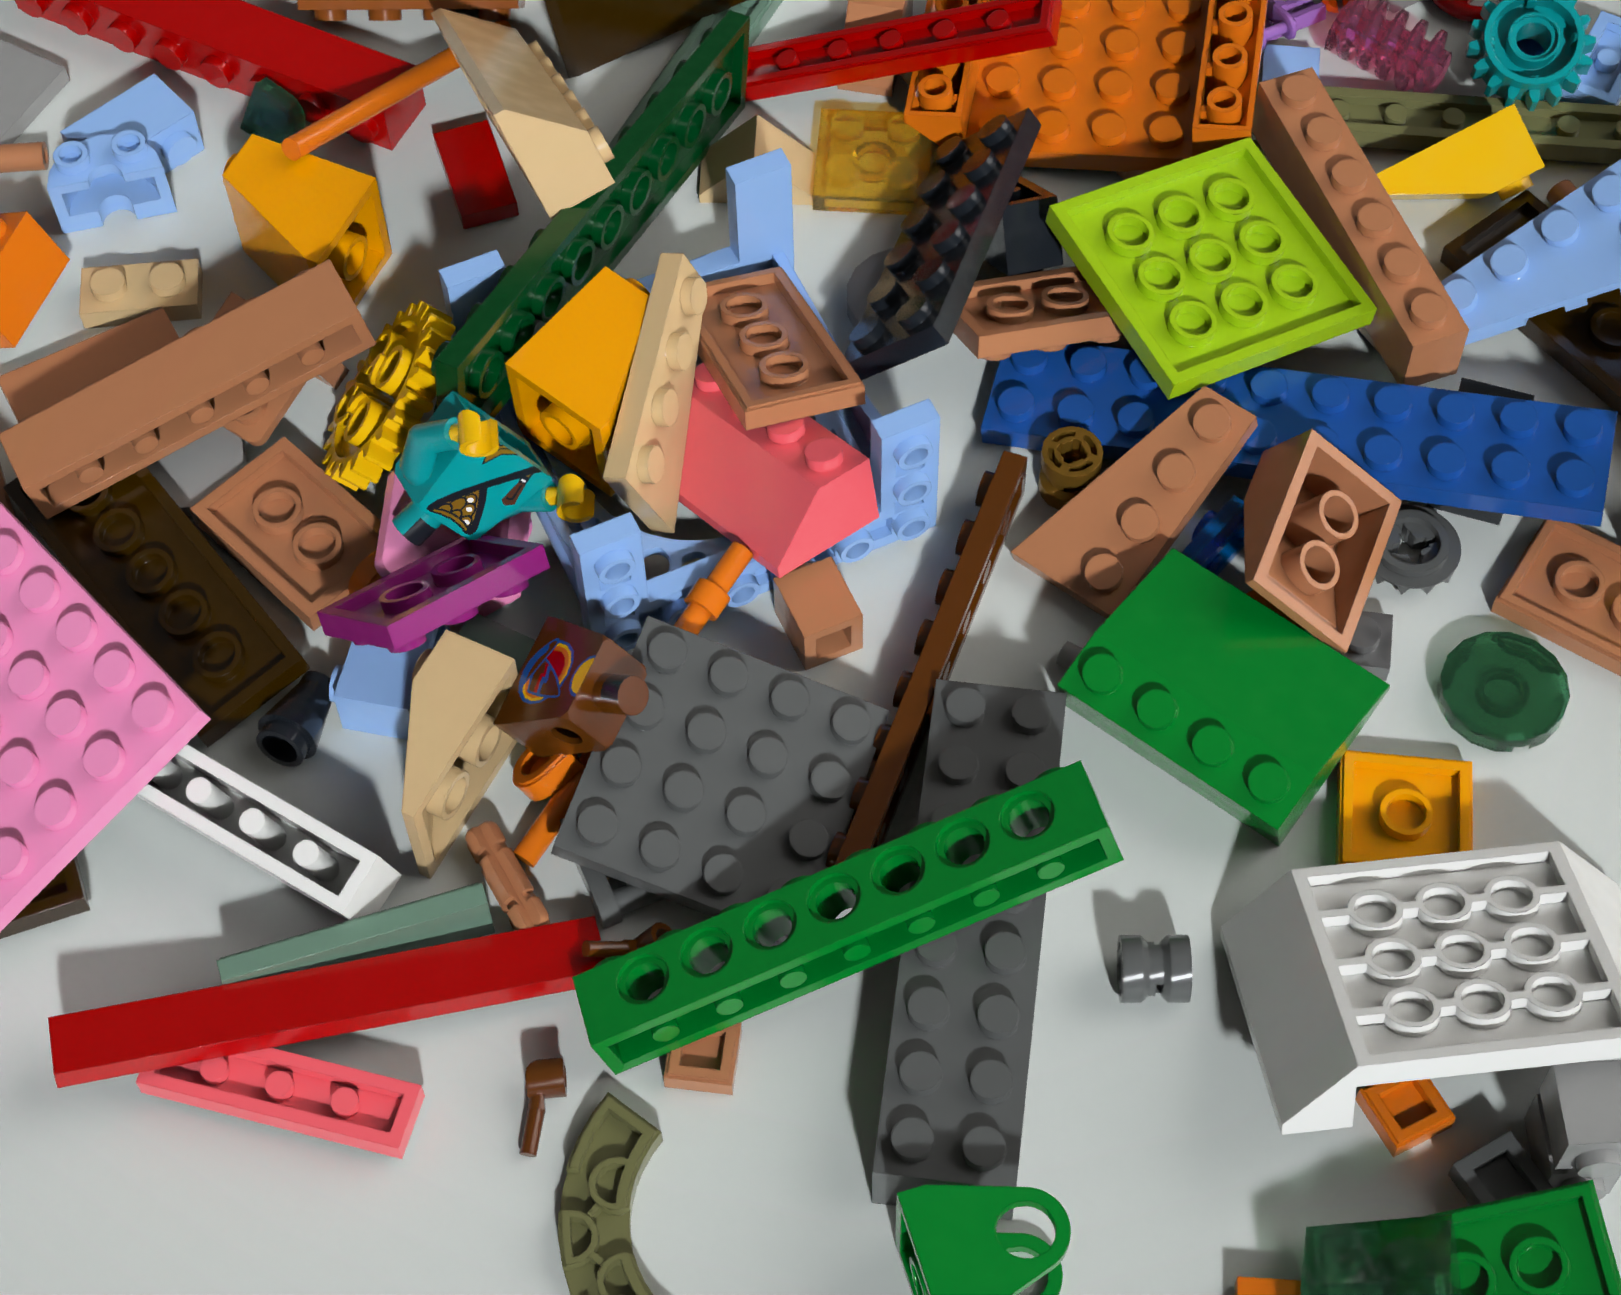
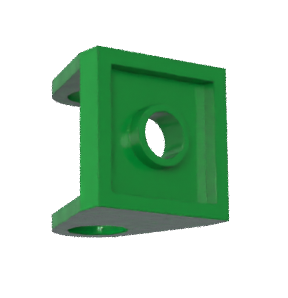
M922 1185L897 1193L895 1245L912 1295H1018L1046 1274L1048 1282L1040 1295L1060 1294L1063 1280L1061 1261L1069 1247L1071 1226L1064 1207L1049 1193L1032 1187ZM1033 1207L1042 1211L1051 1220L1055 1230V1239L1050 1246L1042 1239L1030 1234L996 1232L997 1224L1000 1218L1013 1208ZM1011 1252H1026L1035 1257L1020 1258L1012 1255Z

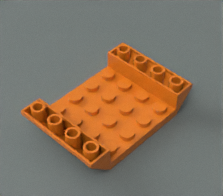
M927 0L924 14L994 0ZM1061 0L1062 9L1057 46L912 72L903 114L906 124L940 146L952 137L960 136L963 139L978 132L989 120L998 115L1004 114L1008 118L1029 108L1041 123V128L1024 167L1123 172L1132 170L1151 171L1247 137L1251 138L1268 0Z

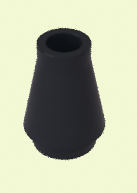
M318 671L305 672L299 683L258 721L259 733L256 737V743L265 756L278 764L295 767L299 766L304 759H309L315 755L332 703L329 699L331 678Z

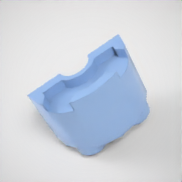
M124 130L118 134L96 135L82 141H67L59 145L53 152L54 164L49 171L47 191L63 234L102 227L105 218L117 210L131 211L136 215L137 219L177 212L159 156L147 144L144 135L138 131Z

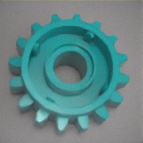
M1487 0L1483 4L1480 12L1483 20L1474 19L1468 35L1476 40L1468 43L1465 57L1477 59V63L1473 65L1470 76L1472 79H1483L1487 85L1484 92L1485 96L1490 97L1497 94L1504 98V107L1514 104L1516 99L1525 100L1527 110L1534 111L1539 100H1546L1552 107L1558 105L1562 97V89L1572 94L1576 92L1581 83L1578 74L1587 75L1593 63V59L1585 54L1592 52L1596 44L1595 36L1585 35V30L1591 18L1589 14H1578L1574 8L1577 0H1499L1498 5ZM1522 39L1535 40L1542 46L1544 53L1535 56L1525 54L1519 49L1517 41Z

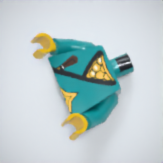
M453 390L445 397L427 422L416 424L409 429L402 456L395 465L394 473L411 498V501L393 518L392 522L397 530L416 546H421L441 524L468 540L479 539L500 521L522 512H552L556 509L559 518L571 523L586 522L594 516L595 494L592 490H584L585 484L579 476L575 474L563 475L558 480V486H556L555 482L552 481L553 478L528 441Z

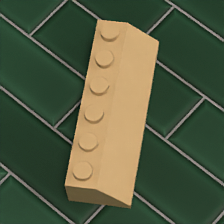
M439 8L431 13L483 109L550 219L554 218L561 209L571 208L615 183L605 163L615 158L598 126H595L585 108L581 107L573 91L569 90L561 74L557 73L549 57L545 56L537 40L527 45L515 28Z

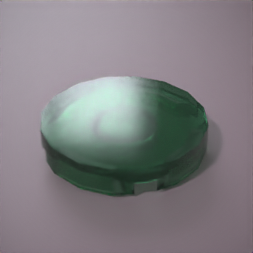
M1484 632L1464 639L1447 655L1437 683L1438 700L1440 697L1441 704L1445 709L1443 715L1450 727L1471 744L1495 752H1512L1514 747H1524L1530 744L1528 748L1530 749L1543 744L1559 728L1570 699L1567 674L1555 655L1537 641L1512 632Z

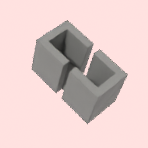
M1621 1060L1551 1065L1539 1088L1540 1094H1536L1524 1117L1531 1159L1553 1188L1593 1179L1598 1200L1611 1192L1621 1176Z

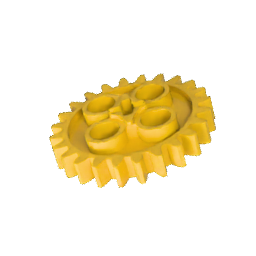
M420 300L417 305L411 302L405 312L398 311L393 325L385 324L382 333L375 341L376 345L369 348L366 360H359L357 363L358 373L354 379L346 383V391L336 405L333 421L328 426L327 430L332 432V434L323 445V449L328 452L323 458L322 464L327 466L324 473L330 476L331 479L354 491H357L358 488L366 490L370 481L375 484L378 483L383 469L387 471L392 469L395 459L403 452L409 429L421 423L420 419L423 414L431 411L434 406L432 400L436 396V378L431 372L432 361L438 347L444 341H451L452 339L451 336L456 329V326L451 324L452 317ZM382 391L391 395L394 398V400L385 396L382 393Z

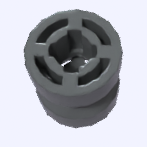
M1119 935L1117 941V987L1120 1003H1142L1148 996H1155L1156 993H1160L1161 997L1168 1003H1189L1192 992V955L1189 936L1166 935L1158 945H1155L1154 942H1147L1141 935Z

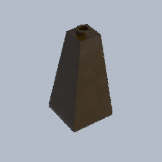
M545 0L568 78L580 76L700 21L703 17L712 14L716 15L747 0Z

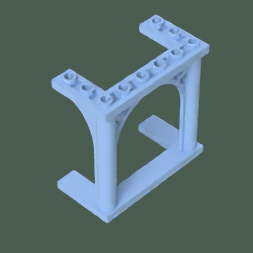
M782 148L726 167L730 246L692 259L689 262L704 282L779 266L782 267L835 342L794 271L791 164ZM497 249L438 270L447 315L453 318L451 324L456 326L452 338L465 324L471 308L477 302L483 303L497 286L500 275L506 268ZM655 273L637 279L649 293L651 292ZM865 393V404L813 416L815 421L870 459L879 518L807 562L814 563L830 556L835 564L856 562L866 557L872 550L898 540L908 541L915 539L926 532L927 529L936 526L940 416L930 399L882 416ZM511 397L494 419L528 441L553 478L552 481L555 482L556 486H558V480L566 474H575L581 478L574 470L522 434L517 423ZM596 499L594 516L582 523H571L558 517L556 509L552 512H536L580 602L584 628L605 635L625 651L635 647L647 616L670 625L675 624L687 607L684 599L699 578L707 579L732 543L726 537L706 540H678L648 534L640 531L631 512L614 517ZM652 555H662L667 558L670 563L668 572L647 580L644 559ZM695 558H699V559H700V560L695 561V562H693V563H690V564H687V565H685V566H682L686 561H689V560H692V559H695ZM752 558L727 593L730 601L726 607L746 605L758 595L774 589L773 578L777 576Z

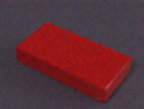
M488 120L433 133L435 147L463 229L519 215L517 201Z

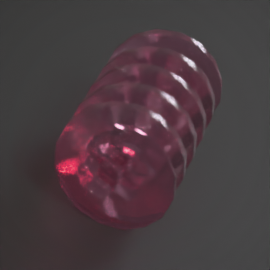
M1370 0L1349 1L1334 20L1325 40L1324 50L1331 51L1336 48L1339 58L1346 61L1355 58L1358 68L1365 71L1374 68L1376 77L1383 81L1394 78L1395 87L1399 90L1407 91L1413 88V92L1433 93L1445 77L1452 59V52L1445 49L1448 32L1441 29L1428 41L1425 39L1429 25L1428 21L1421 19L1409 31L1406 29L1409 11L1402 9L1391 21L1387 19L1390 1L1381 0L1372 11L1368 9Z

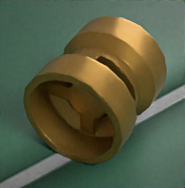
M1069 426L1053 431L1044 440L1041 451L1038 488L1041 497L1053 508L1060 510L1100 475L1103 448L1101 441L1094 433L1084 428Z

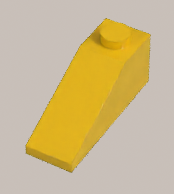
M1512 104L1377 173V176L1392 200L1481 199L1497 191L1501 201H1504L1533 186L1534 184L1529 175L1545 167L1515 104Z

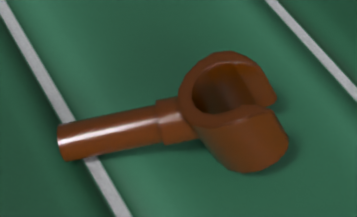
M656 922L633 940H585L582 944V954L584 957L595 958L623 956L655 942L661 935L672 931V929L667 924Z
M562 1058L538 1059L531 1062L526 1068L528 1113L519 1152L523 1156H537L546 1113L545 1099L567 1097L566 1068Z

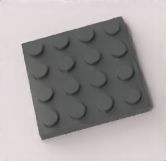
M647 616L632 652V656L646 667L647 676L644 681L649 690L647 706L638 715L626 716L613 744L608 749L591 752L553 844L551 854L712 917L718 915L724 908L732 904L749 902L780 889L787 881L795 877L810 876L829 868L826 867V860L831 843L838 831L842 833L847 831L854 809L849 807L853 790L859 777L866 778L876 751V748L873 747L876 734L880 725L886 724L890 710ZM788 935L779 938L776 942L782 943Z

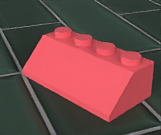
M704 363L696 367L679 493L680 503L731 542H738L748 548L753 554V559L778 578L783 577L879 518L870 459L811 417L746 431Z

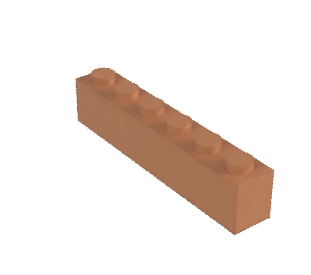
M1313 67L1260 82L1255 103L1252 132L1276 173L1377 307L1371 324L1366 325L1365 328L1398 384L1418 386L1456 374L1469 328Z
M328 259L313 268L299 272L292 279L272 290L244 301L238 308L219 318L189 330L183 337L151 354L136 358L128 366L98 382L81 387L73 395L47 409L23 418L18 424L1 432L0 441L23 490L46 519H49L376 345V342L331 260Z

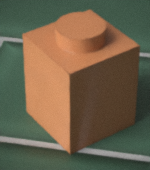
M831 556L814 563L806 562L781 578H773L775 613L805 670L863 648V614Z

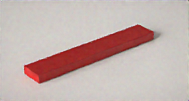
M994 0L748 47L745 102L1057 46L1062 2L1061 0Z

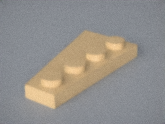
M684 253L660 254L602 477L652 532H675L701 322L707 304L706 283Z

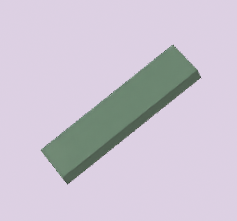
M474 883L221 957L216 962L221 982L225 985L482 937L495 933L483 884Z

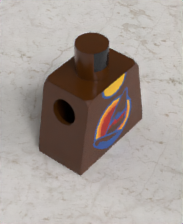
M548 616L493 724L539 757L605 751L613 744L626 716L638 715L647 706L649 690L644 681L647 676L646 667L605 635L562 619Z

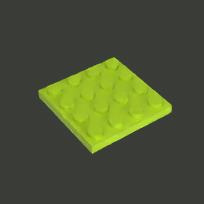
M1250 137L1050 205L1045 222L1168 400L1369 325L1377 311L1375 304Z

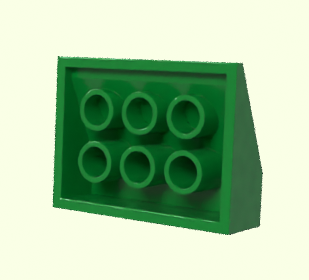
M1174 548L1165 555L1094 632L1057 684L1060 693H1067L1066 706L1278 847L1390 689L1388 683Z

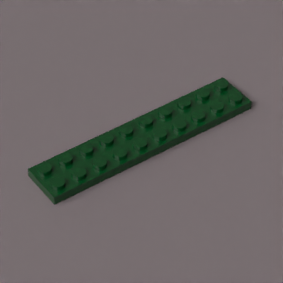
M729 10L714 29L709 28L705 31L699 47L689 59H683L678 63L672 79L662 91L654 92L647 102L645 111L633 125H626L621 131L617 144L611 150L615 158L605 163L615 183L571 208L561 209L545 229H538L533 235L527 251L514 266L508 265L503 270L497 286L484 302H477L471 308L465 324L451 341L446 340L438 347L431 366L432 375L436 378L437 401L434 412L453 390L495 418L512 397L505 363L605 266L612 271L617 267L705 158L710 146L721 138L745 108L750 30L749 16Z

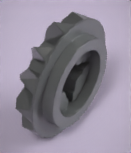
M1402 504L1375 575L1377 584L1384 581L1394 584L1402 595L1410 588L1422 589L1428 594L1435 585L1441 582L1448 583L1461 558V543L1454 527L1442 515L1431 509L1418 505ZM1401 538L1403 542H1407L1412 550L1422 549L1418 564L1415 561H1411L1407 554L1397 555Z

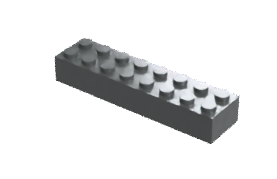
M936 679L917 825L925 822H937L971 807L980 798L993 794L1000 795L1035 780L1039 774L1048 769L1059 767L1067 693ZM1045 827L1032 830L1026 837L1039 834ZM981 854L969 857L963 864L975 861ZM917 881L910 882L909 888H911ZM1046 893L900 954L872 1170V1203L896 1206L898 1192L922 1185L1017 1186ZM1014 1208L1007 1211L1000 1219L1012 1220Z

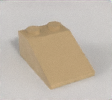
M447 629L433 650L428 648L420 655L413 669L401 811L419 874L429 879L436 872L517 743L516 740L493 724L518 676L515 659Z

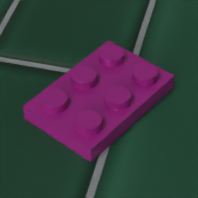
M482 535L479 539L468 540L462 536L317 611L326 636L353 641L355 645H372L386 648L391 653L407 652L424 644L427 640L426 634L442 625L459 624L473 618L479 612L478 606L494 597L503 598L522 592L529 586L528 579L549 569L550 565L544 546L540 543Z

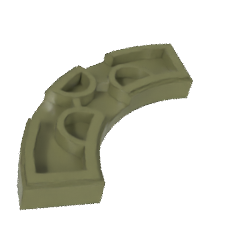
M609 1092L592 1112L578 1136L568 1160L560 1212H558V1241L562 1267L570 1295H653L643 1279L633 1254L631 1215L637 1186L649 1160L663 1142L662 1132Z

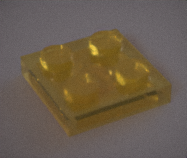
M821 108L812 194L813 210L908 215L918 197L917 188L926 179L930 171L933 141L904 122V112Z

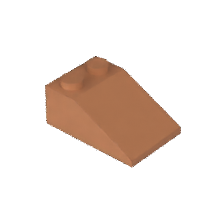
M1313 429L1263 451L1244 498L1245 583L1318 640L1340 654L1348 652L1402 500Z

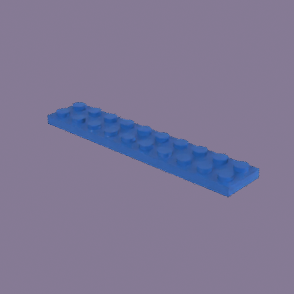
M1075 343L1068 344L1063 350L1056 352L1031 350L1012 353L1009 358L999 361L980 428L982 443L1042 451L1043 442L1050 433L1059 428L1074 426L1094 433L1101 441L1103 459L1117 461L1201 388L1168 400L1136 352L1129 349ZM1257 366L1206 386L1257 416V428L1226 469L1223 476L1252 479L1263 451L1313 429L1400 500L1601 527L1618 411Z

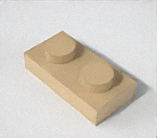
M199 259L81 268L79 315L84 328L119 326L162 307L170 321L202 319L203 272Z

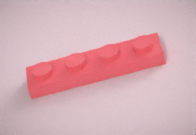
M266 1048L140 1072L136 1080L137 1086L141 1093L399 1159H402L425 1098L422 1085L275 1048Z

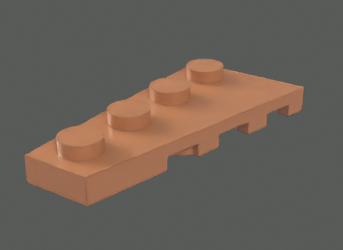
M1203 386L1011 551L1013 559L1107 619L1168 552L1257 428V416L1210 388Z

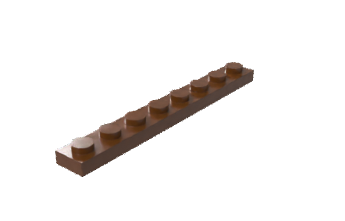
M1004 450L995 473L985 471L982 476L975 500V506L981 508L975 521L965 519L961 527L955 549V554L959 555L960 559L955 571L946 568L940 578L935 596V604L939 605L940 608L934 621L924 619L920 627L914 647V655L919 656L918 662L913 672L904 670L899 678L893 697V707L898 708L892 725L881 724L873 743V747L876 748L873 760L877 762L870 779L860 776L855 785L849 807L854 809L852 814L854 815L853 821L847 834L839 831L836 833L828 852L826 867L843 862L856 851L873 849L884 844L930 729L936 679L949 680L1024 495L1028 458L1026 456Z

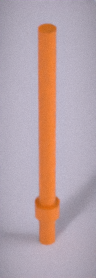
M497 20L493 22L500 25L511 27L509 22L506 20ZM448 47L285 138L282 141V150L287 158L296 161L455 71L460 66Z
M733 541L707 579L699 578L684 599L687 607L673 626L698 635L708 620L716 621L730 601L727 593L753 558L752 552L744 545ZM591 752L582 753L579 759L584 767L559 791L553 794L514 849L515 856L526 865L534 868L557 836L561 827L560 819L565 818Z

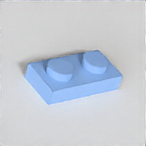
M1601 10L1589 35L1596 37V44L1592 52L1585 54L1593 59V63L1587 75L1578 74L1581 83L1574 94L1562 89L1561 102L1618 106L1621 101V17Z

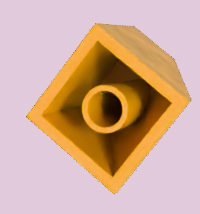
M251 134L240 151L228 159L222 174L244 252L278 286L289 281L299 272L313 268L330 259L357 307L392 255L376 177L311 154H307L296 161L290 160L285 156L282 144Z
M605 266L505 363L517 423L522 434L612 497L616 492L602 477L650 293L639 281L633 278L625 280Z

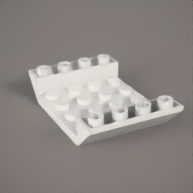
M1560 841L1291 869L1221 926L1223 946L1281 1135L1353 1127L1356 1087L1615 1058L1621 1059V890L1616 882Z

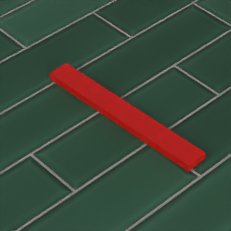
M595 916L48 1017L53 1073L57 1088L575 990L572 977L594 968L598 962L605 959L584 957L582 954V944L585 940L601 941Z

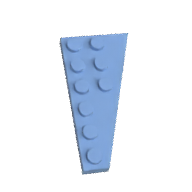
M1621 159L1441 281L1469 328L1465 345L1525 326L1531 317L1564 307L1567 312L1588 305V298L1618 288L1621 292Z

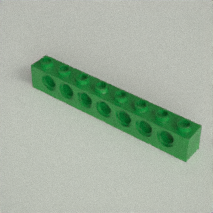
M1081 760L1065 767L1048 769L1039 774L1033 781L1000 795L993 794L980 798L965 810L937 822L932 821L919 824L904 836L873 849L856 851L841 863L810 876L795 877L787 881L780 889L749 902L732 904L712 918L686 929L666 932L651 944L623 956L605 958L598 962L594 968L573 976L572 979L590 1046L613 1073L617 1075L672 1050L688 1045L1123 861L1124 858ZM1045 827L1039 834L1026 837L1032 830ZM981 854L975 861L963 864L969 857ZM917 881L911 888L899 892L907 883ZM852 908L847 915L836 919L842 911ZM788 935L782 943L773 946L779 938ZM725 961L721 968L710 973L716 965ZM662 988L656 996L648 999L653 992Z

